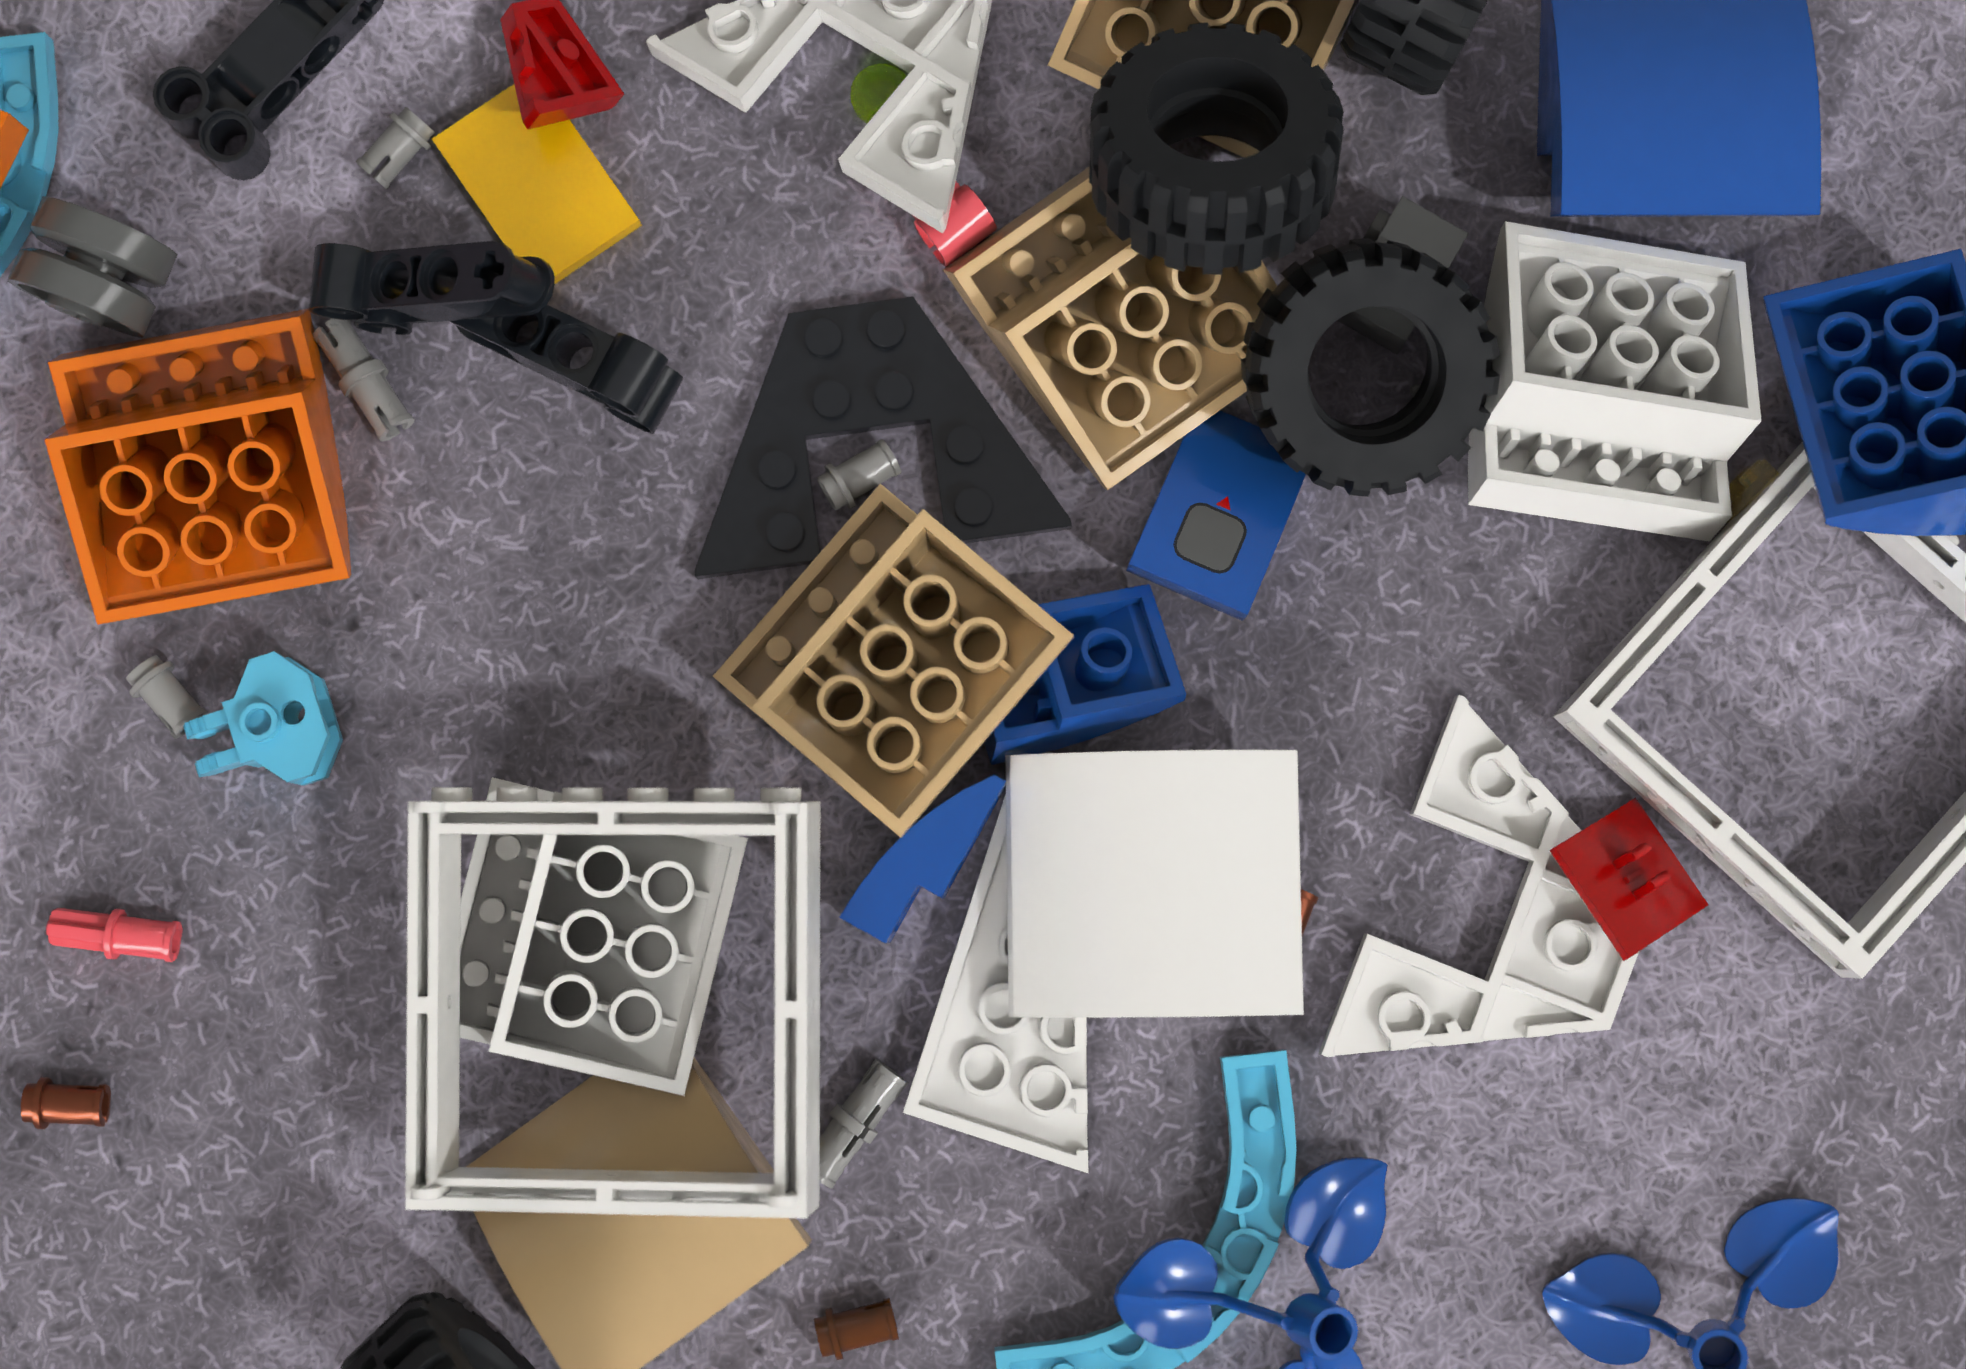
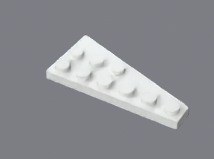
M1005 794L903 1113L1088 1173L1086 1018L1009 1017Z

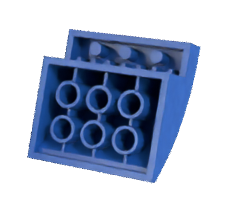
M1541 0L1537 156H1552L1550 217L1820 215V104L1814 40L1807 1Z
M1962 249L1763 296V303L1825 524L1876 534L1908 536L1966 535V262Z

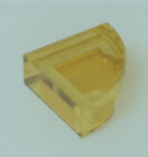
M1766 459L1762 461L1757 460L1747 466L1729 483L1732 517L1726 524L1755 500L1780 474Z

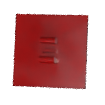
M1636 798L1550 850L1623 961L1629 959L1708 906V903Z

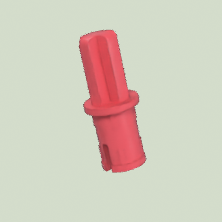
M56 908L51 912L46 926L49 943L54 946L104 952L107 959L112 960L117 959L120 954L163 959L166 962H173L177 959L183 931L180 921L168 922L129 917L124 909H114L111 914Z

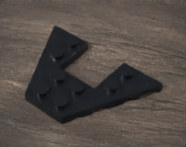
M912 296L788 314L694 571L697 579L811 564L821 552L806 440L928 423L931 425L944 527L963 543L1069 530L1072 528V523L1065 510Z

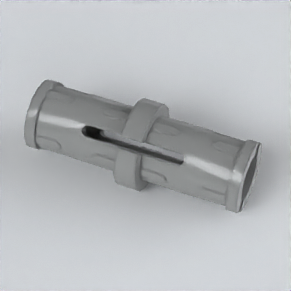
M337 319L326 321L325 324L330 330L328 333H326L323 327L319 326L313 333L315 342L320 345L341 378L338 384L339 388L346 397L355 399L374 428L377 438L381 442L388 441L400 434L397 428L398 425L401 424L404 429L411 427L415 419L408 413L385 378L388 375V369L382 360L372 358L352 327L351 321Z
M876 1058L844 1104L837 1103L832 1109L830 1115L833 1119L820 1137L819 1182L832 1189L845 1167L864 1142L871 1144L878 1134L875 1127L883 1118L882 1116L892 1102L896 1100L908 1084L902 1076Z

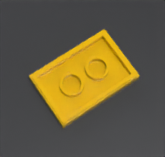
M514 84L432 138V141L501 241L518 257L532 256L545 260L550 264L554 272L555 284L642 226L639 218L570 120L529 130L522 122Z

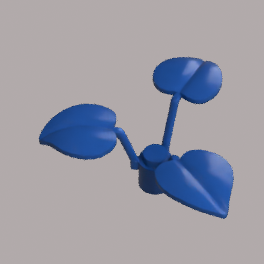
M1342 1158L1312 1170L1295 1186L1286 1206L1285 1229L1293 1240L1309 1246L1305 1254V1262L1319 1289V1293L1300 1295L1290 1302L1285 1313H1279L1227 1294L1213 1292L1217 1283L1218 1269L1212 1255L1202 1245L1192 1240L1170 1238L1157 1242L1143 1252L1117 1283L1113 1298L1119 1316L1129 1329L1149 1343L1168 1349H1182L1191 1347L1206 1338L1212 1326L1211 1305H1219L1275 1324L1286 1330L1288 1337L1294 1343L1301 1346L1299 1351L1301 1359L1288 1361L1279 1369H1363L1359 1356L1353 1350L1358 1336L1357 1322L1351 1312L1336 1304L1340 1293L1337 1289L1331 1287L1320 1265L1319 1258L1333 1268L1346 1269L1363 1263L1372 1255L1378 1246L1385 1226V1177L1387 1164L1374 1158Z
M1783 1198L1759 1204L1742 1214L1732 1225L1727 1235L1724 1253L1730 1266L1748 1278L1740 1287L1732 1318L1728 1322L1718 1319L1704 1320L1695 1325L1690 1333H1687L1661 1318L1654 1317L1653 1315L1661 1301L1660 1288L1655 1277L1644 1264L1635 1258L1617 1253H1604L1589 1257L1548 1282L1542 1291L1544 1304L1549 1316L1561 1334L1578 1350L1602 1363L1626 1365L1640 1361L1649 1350L1651 1328L1671 1338L1678 1346L1687 1348L1689 1357L1696 1369H1746L1748 1352L1739 1334L1746 1327L1744 1320L1753 1291L1758 1287L1760 1293L1768 1302L1781 1308L1807 1307L1818 1301L1830 1288L1837 1271L1839 1213L1832 1205L1821 1201L1805 1198Z

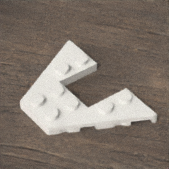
M736 0L728 4L718 3L706 9L707 18L662 40H659L656 34L646 40L652 56L745 113L822 22L908 72L909 74L838 160L842 172L939 232L943 233L946 230L992 0Z
M1457 695L1453 699L1409 815L1528 861L1486 977L1483 980L1370 934H1364L1318 1054L1335 1057L1337 1055L1389 1050L1397 1051L1409 1048L1438 1047L1611 1029L1638 953L1623 961L1550 852L1551 849L1574 836L1581 829L1568 816L1569 812L1539 779L1534 778L1520 763L1519 757L1508 744L1504 745L1468 705L1469 701L1464 696Z

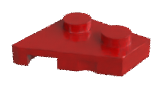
M526 0L511 3L500 21L522 122L528 130L607 111L619 102L624 92L560 0Z

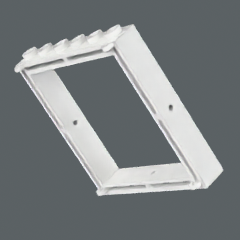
M1802 442L1553 717L1841 978L1863 979L1966 863V791L1847 923L1611 710L1812 487L1816 490ZM1864 532L1966 623V553L1957 546L1959 544L1957 535L1908 536Z
M471 787L431 788V800L408 801L405 1210L808 1218L819 1208L820 801H801V788H760V801H734V788H694V801H668V788H627V801H603V788H562V801H537V788H496V801H472ZM461 834L775 835L774 1173L459 1167Z

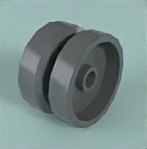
M43 196L30 225V230L39 241L64 256L37 248L20 249L8 277V282L68 316L98 327L105 326L130 336L143 338L156 306L147 295L122 282V280L144 287H163L167 282L178 254L154 238L105 215L67 201Z

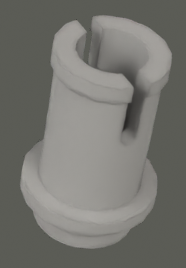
M407 107L398 116L394 112L389 115L394 121L365 154L355 161L370 175L384 157L389 156V159L373 176L386 189L390 187V183L422 147L427 151L429 150L431 145L427 141L435 133Z
M880 439L875 445L836 467L832 463H828L824 466L826 472L817 477V481L825 497L835 510L844 505L848 509H852L856 505L854 501L856 498L874 489L891 477L900 475L902 471L889 446L883 439Z
M155 655L139 664L126 677V680L132 686L129 694L133 698L141 697L170 730L173 738L177 739L186 734L183 727L184 723L207 715L208 712L201 708L173 675L172 671L175 668L171 661L163 663Z

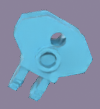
M275 651L249 659L234 698L221 702L222 710L189 720L183 725L187 739H205L227 729H230L233 738L234 748L205 755L202 759L196 761L195 766L199 777L216 775L244 765L257 768L263 766L286 782L305 786L329 777L343 742L325 680L294 659L283 657ZM304 708V718L302 721H299V712Z

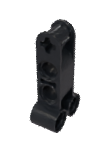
M273 0L203 74L193 68L183 66L170 68L161 74L154 84V104L165 119L181 135L188 139L199 140L200 147L225 175L232 179L243 181L255 178L265 170L271 154L269 142L262 133L373 18L382 7L384 0ZM359 5L363 8L362 12H358L357 10ZM196 94L202 95L201 102L196 109L185 114L179 113L180 106L186 98ZM238 135H247V141L242 150L236 154L224 155L225 145L231 138Z
M496 241L373 252L347 244L324 243L315 247L309 311L326 318L355 321L354 325L356 328L371 333L381 334L382 328H396L395 335H408L412 333L413 323L526 316L538 313L548 304L553 295L555 278L550 264L545 260L532 256L518 257L513 254L507 245Z
M546 305L538 313L526 316L450 321L469 340L603 404L609 413L650 434H654L683 381V377L678 372L667 366L668 358L646 343L624 333H617L614 337L549 305ZM538 321V328L533 337L525 342L517 343L516 337L521 327L528 322ZM585 347H593L591 359L586 365L570 369V361L576 351Z

